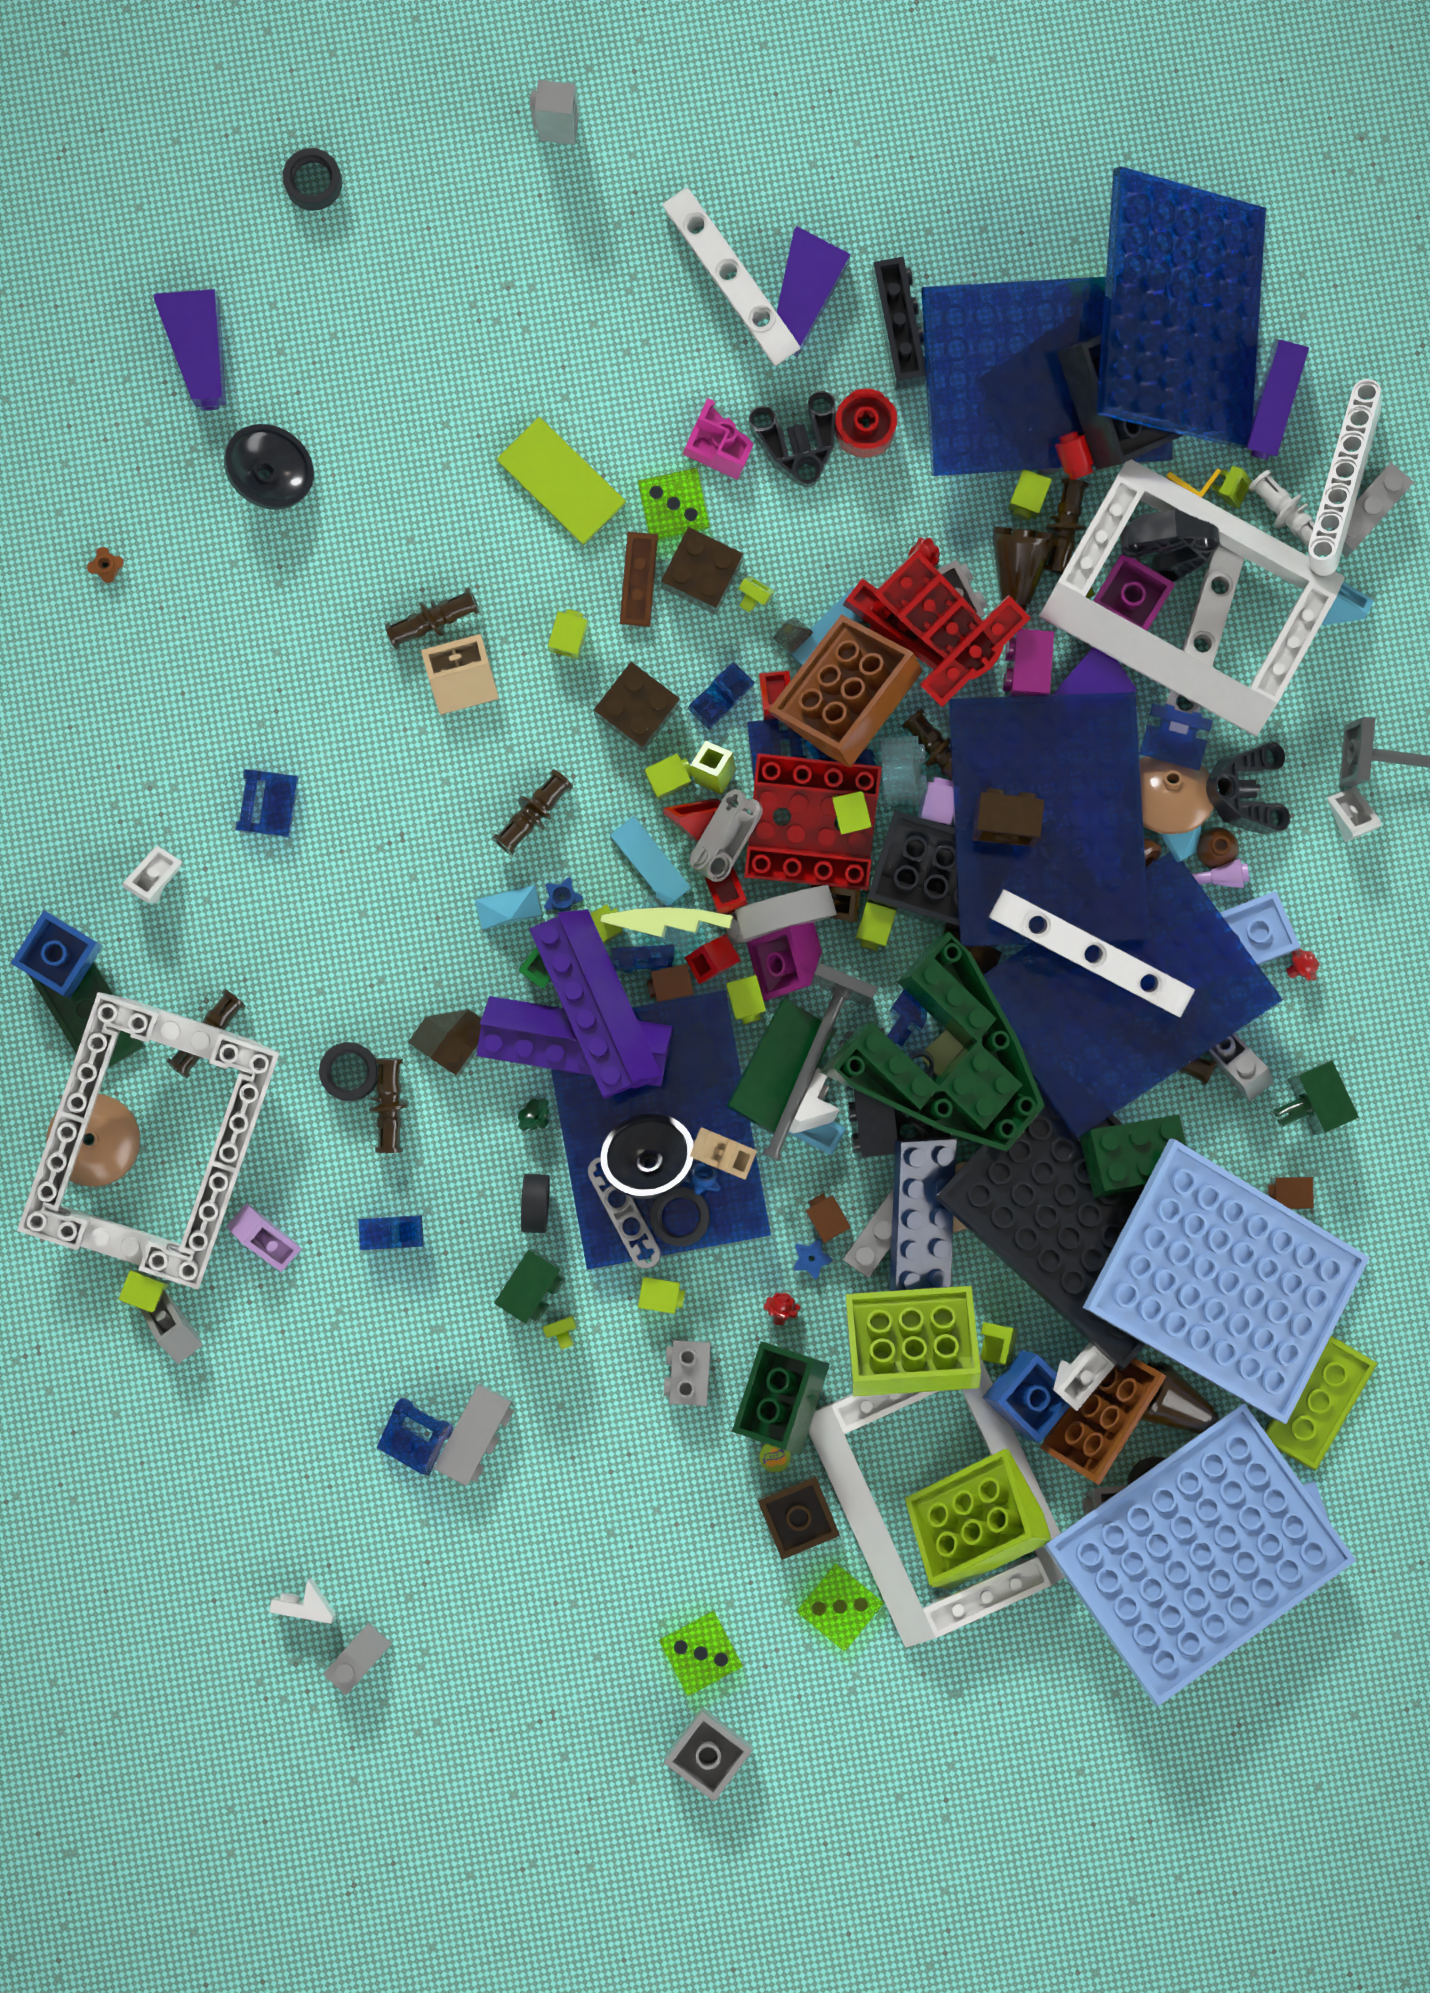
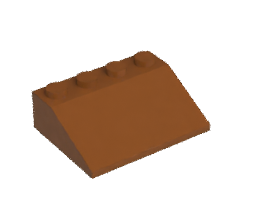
M841 614L768 711L823 753L850 768L923 670L913 652Z
M1136 1358L1122 1371L1114 1366L1077 1411L1071 1406L1053 1426L1040 1449L1097 1485H1100L1160 1388L1166 1375Z

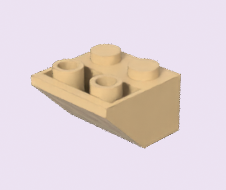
M481 634L421 650L440 715L499 699Z

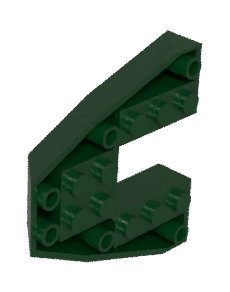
M950 932L936 937L897 982L963 1046L940 1076L933 1081L872 1021L858 1027L820 1073L943 1132L1008 1151L1045 1105L1020 1041L975 959Z

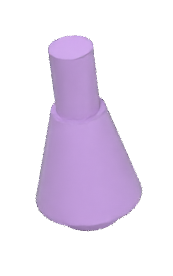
M1241 858L1213 868L1211 871L1191 873L1193 886L1213 883V885L1244 888V882H1250L1248 864H1241Z

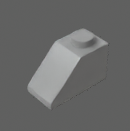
M163 1290L154 1312L139 1308L157 1343L178 1364L203 1345L192 1324L166 1290Z
M368 1623L323 1675L347 1695L392 1643L372 1624Z

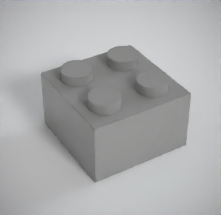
M701 1707L664 1757V1764L715 1802L753 1751V1746L717 1717Z

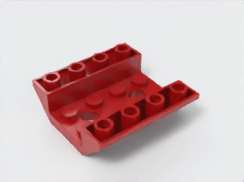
M757 753L753 799L761 803L763 810L760 820L748 839L744 877L868 890L882 766L853 763L849 768L837 761ZM862 791L872 827L841 835V832L834 825L837 815L832 796ZM778 808H786L791 813V819L785 825H779L773 819V813Z

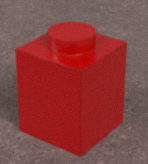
M726 934L703 944L684 957L699 984L724 973L741 961Z

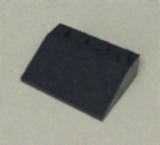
M1145 318L1057 351L1096 470L1123 464L1183 436Z
M894 810L866 902L896 910V913L984 940L992 920L989 916L998 900L1014 846L971 840L972 833Z

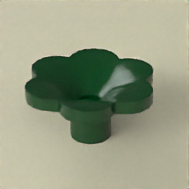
M534 1098L527 1103L526 1108L522 1109L518 1114V1119L520 1120L518 1124L519 1129L522 1131L528 1129L535 1130L538 1127L543 1129L548 1125L549 1119L547 1116L549 1110L547 1107L549 1102L547 1099L541 1098L537 1100Z

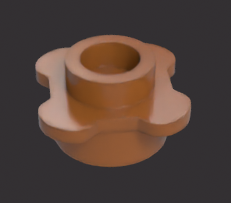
M100 547L96 551L97 555L94 560L87 564V570L90 574L100 576L103 582L111 583L114 581L119 569L124 566V560L121 556H114L109 553L108 548ZM105 562L108 563V567L106 568L103 567V563Z

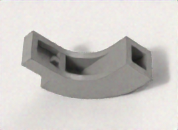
M829 885L780 895L736 909L735 912L728 914L733 916L731 929H726L729 940L734 946L789 926L811 922L816 923L837 915Z

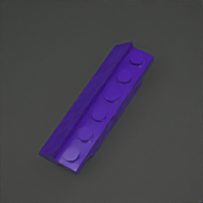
M589 910L558 912L557 917L529 928L603 1099L631 1087L634 1090L662 1078Z
M489 996L480 1022L481 1030L477 1057L593 1076L563 1008ZM637 1020L662 1075V1078L646 1085L662 1087L673 1026Z

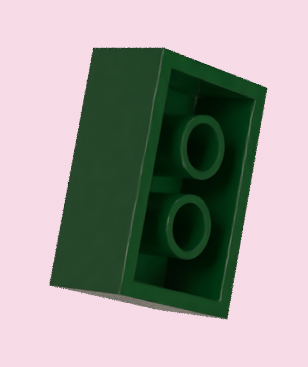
M1179 1114L1092 1129L1080 1137L1094 1199L1143 1190L1169 1139H1175L1187 1146Z
M528 1249L494 1304L525 1324L530 1323L532 1320L536 1322L540 1320L549 1304L544 1302L549 1293L552 1295L556 1294L566 1278L562 1276V1273L565 1269L534 1249Z
M760 1341L732 1432L786 1451L802 1454L830 1363Z

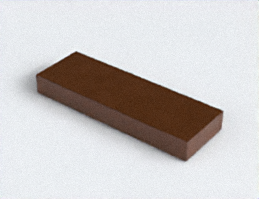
M627 532L619 622L621 625L650 627L658 534Z

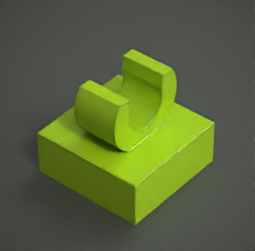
M1232 465L1230 471L1221 470L1219 474L1225 480L1223 485L1217 486L1213 484L1211 488L1218 496H1222L1229 506L1239 509L1252 480L1242 468Z
M749 575L743 579L738 588L746 594L739 607L750 613L758 602L763 605L770 602L775 591Z
M574 1316L543 1326L546 1338L556 1335L561 1350L574 1345L569 1330L577 1328Z

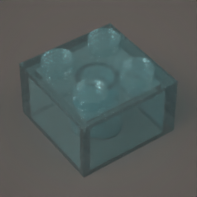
M918 736L880 738L878 761L879 766H882L880 778L882 808L919 806L923 795L927 793V777L920 773V767H923V763H925L924 744H918Z

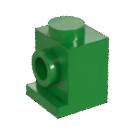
M535 947L518 971L531 983L544 989L550 985L551 979L543 964L537 947Z

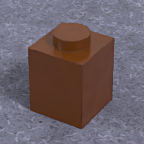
M687 964L651 971L652 979L646 980L650 998L656 997L658 1004L694 997Z
M1313 1177L1270 1178L1271 1184H1266V1195L1287 1208H1314Z
M822 1193L808 1201L810 1208L805 1210L823 1243L851 1228L833 1195L826 1198L825 1194Z

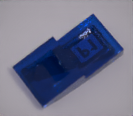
M733 661L689 705L688 710L710 730L755 685V682Z

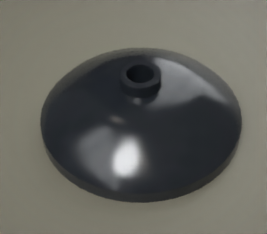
M254 424L236 432L226 446L224 469L227 478L238 494L250 503L271 510L287 509L301 502L310 491L314 480L312 459L305 446L290 432L274 425ZM259 474L264 475L266 479L262 478Z
M641 1114L631 1117L617 1125L607 1136L601 1150L603 1173L611 1186L624 1195L640 1199L663 1196L679 1187L690 1174L695 1160L689 1157L694 1145L688 1130L671 1117L661 1114ZM651 1164L656 1165L651 1169H647V1166Z

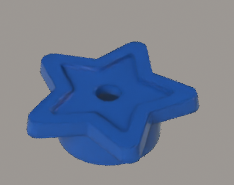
M570 877L558 885L546 883L545 885L549 894V899L544 905L546 910L571 911L573 904L583 900L582 895L573 891L572 879ZM563 894L565 899L560 900L559 896Z
M704 1163L694 1164L691 1173L684 1181L693 1186L696 1195L701 1194L705 1190L718 1192L721 1188L716 1181L719 1170H715L712 1166Z
M816 1239L809 1246L795 1244L799 1258L793 1266V1270H807L814 1279H818L821 1267L833 1261L830 1256L822 1252L821 1239ZM811 1255L815 1258L812 1262L809 1261V1256Z

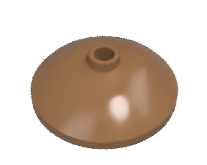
M1159 752L1145 756L1129 769L1124 780L1123 800L1128 812L1139 824L1158 833L1182 834L1192 831L1201 826L1210 817L1214 808L1206 792L1209 772L1199 762L1183 754ZM1168 780H1172V781H1175V782H1177V783L1172 784V783L1168 782Z
M99 1094L85 1136L87 1134L94 1136V1143L88 1146L83 1139L69 1180L75 1184L87 1187L105 1186L122 1178L135 1163L140 1149V1130L132 1112L117 1099ZM57 1112L55 1113L49 1124L46 1143L48 1141Z

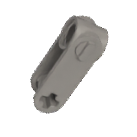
M734 789L728 792L690 854L689 863L691 868L715 882L725 879L761 818L763 810L761 803L754 799H747L740 790ZM734 801L735 803H737V807L734 806L731 802ZM746 810L751 811L752 815L748 814Z

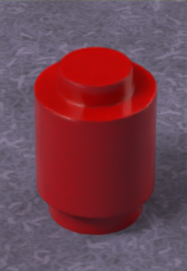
M1076 431L1059 437L1061 443L1055 445L1064 474H1068L1069 479L1074 480L1093 473L1091 465L1094 462L1085 435L1078 436Z

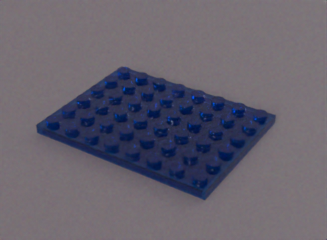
M1123 166L1113 169L1097 414L1241 449L1246 447L1253 421L1266 207Z
M1165 273L921 288L931 476L1062 468L1055 445L1061 443L1059 437L1076 431L1078 436H1082L1084 432L1057 351L1139 319L1145 318L1170 393ZM1172 441L1132 460L1137 463L1173 460Z
M1136 692L950 699L948 707L960 943L964 947L1039 944L989 918L1003 889L1104 942L1149 940ZM994 788L1005 790V795L1018 796L1019 792H1029L1037 794V799H1045L1041 837L1034 848L971 840L975 803L981 792ZM1034 916L1030 919L1029 929L1032 933H1038L1044 928V920L1041 916Z
M1171 852L1067 919L1066 922L1195 989L1181 1017L1164 1010L1035 941L983 975L1020 1041L1035 1081L1076 1139L1283 1001L1183 861L1177 862ZM1096 945L1087 947L1084 953L1085 959L1088 962L1096 961L1100 955L1099 948ZM1151 974L1143 976L1140 981L1143 991H1149L1155 985V979Z
M726 990L632 1007L637 1020L673 1026L662 1087L645 1084L634 1090L631 1087L603 1099L593 1076L551 1069L587 1270L633 1262L588 1174L590 1163L595 1158L601 1157L603 1144L609 1133L617 1125L637 1115L661 1114L680 1122L691 1135L693 1144L702 1127L756 1150L751 1121L726 1107L742 1076ZM757 1153L746 1179L713 1167L715 1170H719L716 1181L721 1188L718 1192L705 1190L700 1194L705 1198L710 1208L711 1221L703 1237L689 1246L670 1245L663 1242L655 1234L650 1224V1210L656 1198H634L660 1248L661 1256L772 1236ZM694 1160V1164L703 1163L699 1160ZM601 1163L597 1164L598 1171L595 1172V1176L604 1178L607 1184L601 1186L604 1192L611 1184L607 1181ZM651 1164L647 1166V1169H651L656 1165ZM685 1182L679 1186L694 1190L692 1185ZM614 1190L610 1193L608 1200L612 1207L620 1208L625 1204L626 1196ZM675 1198L669 1201L662 1212V1222L665 1228L675 1235H686L692 1232L699 1220L696 1206L685 1198ZM634 1217L626 1219L623 1223L624 1232L629 1236L639 1233L641 1225L638 1219ZM646 1233L640 1239L630 1241L632 1248L638 1244L642 1251L638 1255L639 1260L649 1259L655 1253L653 1248L647 1249L642 1242L643 1240H648Z

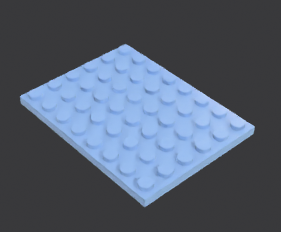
M1169 1139L1083 1308L1275 1420L1286 1424L1370 1257L1177 1140Z
M1245 1403L1064 1530L1050 1542L1043 1545L1155 1707L1160 1706L1357 1561Z

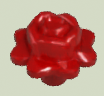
M918 538L916 545L911 547L909 556L918 549L933 566L937 565L940 557L939 547L934 545L932 538Z
M1301 948L1292 951L1293 965L1286 968L1289 977L1293 979L1300 975L1307 981L1316 980L1317 976L1315 973L1319 969L1320 964L1315 958V954L1311 951H1303Z
M776 1293L773 1297L766 1298L763 1309L768 1311L770 1316H774V1324L782 1326L789 1317L797 1318L801 1306L795 1303L794 1298L790 1294Z

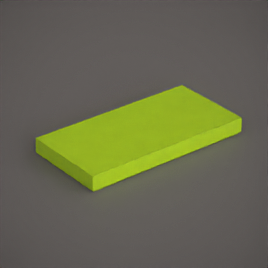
M540 416L496 459L583 546L626 504V500Z
M1330 1336L1287 1423L1284 1424L1271 1418L1264 1430L1278 1450L1316 1471L1378 1363L1335 1337Z

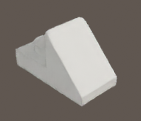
M156 845L123 882L122 887L147 903H157L165 885L180 870L182 861Z
M819 1068L816 1069L789 1129V1132L793 1134L831 1123L839 1112V1108L823 1101L829 1086L824 1084L827 1076L820 1073L821 1069Z
M1089 1342L1072 1364L1064 1360L1060 1362L1053 1390L1077 1411L1115 1365Z
M312 1578L307 1580L303 1601H299L298 1595L281 1593L280 1597H274L271 1600L269 1610L270 1613L330 1624L335 1621L336 1613Z

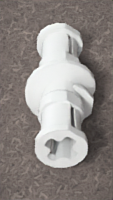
M1270 470L1264 471L1250 484L1248 489L1251 492L1255 491L1265 501L1266 506L1278 515L1274 523L1276 528H1282L1287 525L1291 533L1295 537L1297 536L1309 548L1315 525L1312 517L1304 512L1309 505L1306 503L1299 507L1297 504L1302 495L1298 494L1291 498L1290 494L1284 488L1282 489L1271 477L1272 473Z

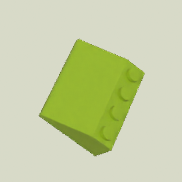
M972 1286L845 1294L853 1397L975 1389L980 1387L981 1368Z
M1006 1448L905 1497L929 1585L933 1587L951 1590L1030 1553L1052 1540L1043 1510L1012 1454Z

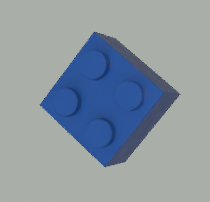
M43 910L11 961V964L61 995L71 999L103 948V945Z
M1023 1350L1020 1351L982 1397L1024 1439L1037 1443L1043 1440L1070 1407L1053 1390L1057 1373L1038 1354Z

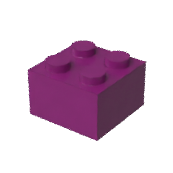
M1121 554L1092 601L1147 631L1174 588L1175 583L1134 558Z
M1020 629L1006 643L1004 660L1010 661V666L1006 668V673L1003 675L1002 691L1007 692L1008 701L1044 703L1050 694L1054 631Z

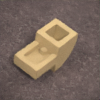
M701 1127L689 1157L746 1179L757 1150Z

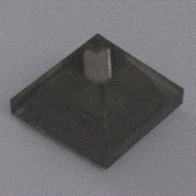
M793 617L782 625L774 635L773 640L792 654L813 634V631Z

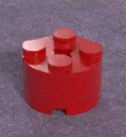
M864 388L850 393L838 406L835 418V436L842 450L860 458H870L885 452L895 435L897 411L893 403L878 390ZM862 419H868L869 428L863 427V424H861Z

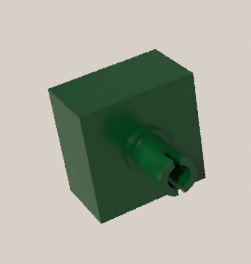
M1333 1060L1321 1063L1288 1078L1297 1100L1273 1109L1275 1117L1288 1113L1287 1116L1277 1120L1282 1128L1287 1124L1306 1117L1314 1135L1326 1133L1359 1118Z

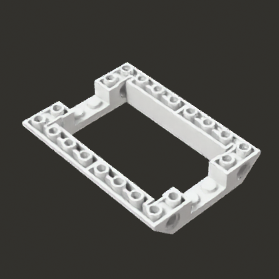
M1129 460L1123 465L1039 617L1257 737L1278 704L1336 599L1345 576L1336 571L1327 576L1315 574L1310 568L1309 557L1136 461ZM1139 500L1160 512L1175 509L1214 524L1219 528L1220 545L1300 589L1305 587L1293 605L1288 619L1265 661L1251 681L1250 688L1086 598L1088 591Z
M98 992L17 1231L77 1251L81 1246L140 1265L139 1271L199 1290L279 1052L252 1039L132 999ZM120 1030L130 1033L132 1038L147 1043L152 1040L209 1059L210 1064L225 1069L232 1067L240 1070L181 1244L61 1205Z
M979 1355L981 1368L980 1387L961 1389V1392L990 1456L1005 1448L1009 1449L1043 1510L1051 1538L1053 1539L1060 1534V1531L1012 1426L982 1398L993 1384ZM938 1391L853 1397L852 1393L815 1410L809 1434L905 1648L938 1638L1050 1587L1065 1577L1047 1550L1042 1546L1034 1550L1037 1556L1027 1560H1018L1007 1565L1006 1570L953 1594L948 1592L933 1599L931 1604L922 1608L844 1434Z

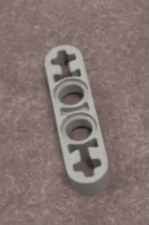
M601 1157L595 1158L588 1167L589 1178L632 1260L641 1268L654 1267L661 1258V1251L634 1198L625 1195L626 1202L620 1208H614L610 1205L609 1195L616 1189L610 1186L604 1192L602 1191L601 1186L607 1184L603 1177L595 1176V1172L598 1171L597 1164L601 1163ZM630 1217L638 1219L641 1225L639 1233L634 1236L627 1235L623 1229V1223ZM645 1233L648 1236V1240H643V1244L647 1249L653 1248L655 1252L651 1255L652 1262L650 1263L646 1260H639L638 1255L642 1251L638 1244L633 1248L630 1244V1241L640 1239Z

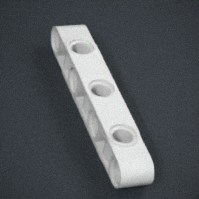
M685 187L662 204L664 210L772 364L777 366L801 348L688 187ZM704 226L701 232L697 234L692 233L696 227ZM731 272L737 273L733 279L725 280L727 274ZM770 319L767 325L763 327L757 326L760 320Z
M1219 545L1209 560L1182 651L1211 667L1214 663L1244 562V557L1222 545ZM1220 581L1223 583L1226 589L1225 593H1215L1211 588V582ZM1194 640H1204L1208 644V651L1204 653L1197 651L1194 647ZM1170 690L1156 742L1186 751L1200 706L1190 701L1191 709L1189 711L1180 710L1177 707L1176 699L1183 696Z
M1004 889L989 918L1178 1017L1182 1016L1195 989ZM1034 916H1041L1044 920V928L1038 933H1032L1029 929V921ZM1091 945H1096L1100 951L1098 959L1094 962H1088L1084 955L1087 947ZM1147 974L1153 975L1155 979L1154 987L1149 991H1143L1140 986L1141 979Z

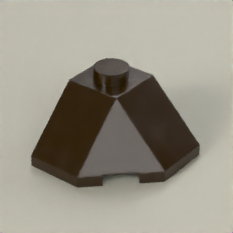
M469 1009L427 1016L408 1043L457 1077H460L477 1052L482 1018Z

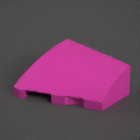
M707 397L682 454L738 480L754 444L745 434L740 433L736 429V424L729 417L724 419L713 408L715 402Z

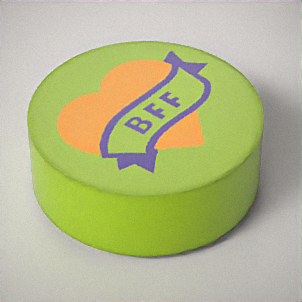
M765 1443L760 1450L759 1459L761 1465L767 1471L776 1473L787 1468L791 1455L790 1451Z

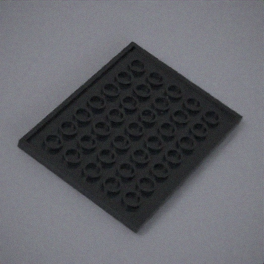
M1056 1063L1037 1084L1045 1105L1044 1108L1008 1151H1003L982 1144L934 1198L1122 1371L1146 1344L1084 1309L1083 1306L1143 1190L1094 1199L1080 1137L1092 1129L1121 1125L1122 1123Z

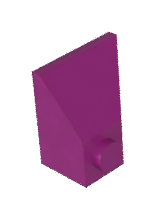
M814 922L789 926L746 942L763 1001H768L811 985L822 954Z

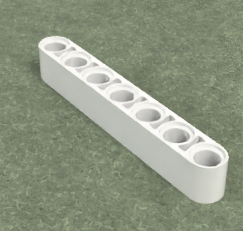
M1363 379L1353 387L1308 550L1310 568L1315 574L1320 576L1330 575L1338 567L1380 416L1381 388L1376 381L1371 379ZM1335 528V530L1327 531L1326 529ZM1322 554L1329 555V556H1327V557H1318L1319 555H1322Z

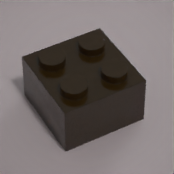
M688 527L661 580V589L717 615L743 563L744 553Z
M630 662L593 711L595 717L644 753L681 703L678 696L633 662Z
M994 788L981 792L975 803L971 840L1034 848L1041 837L1045 799H1037V794L1029 792H1019L1018 796L1005 795V790Z
M815 1474L757 1498L782 1560L840 1536Z

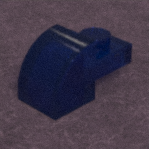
M904 989L890 1008V1011L899 1016V1019L887 1035L890 1040L901 1047L912 1033L908 1029L909 1025L921 1031L927 1019V1011Z
M422 1215L357 1219L359 1250L424 1247Z

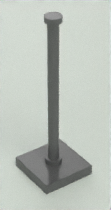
M1359 718L1344 726L1339 786L1351 788L1370 780L1372 761L1430 768V755L1373 748L1376 718Z
M819 963L811 983L831 991L833 996L769 1147L763 1150V1155L776 1161H780L782 1156L779 1154L844 1000L848 1001L849 999L869 1007L877 990V987Z

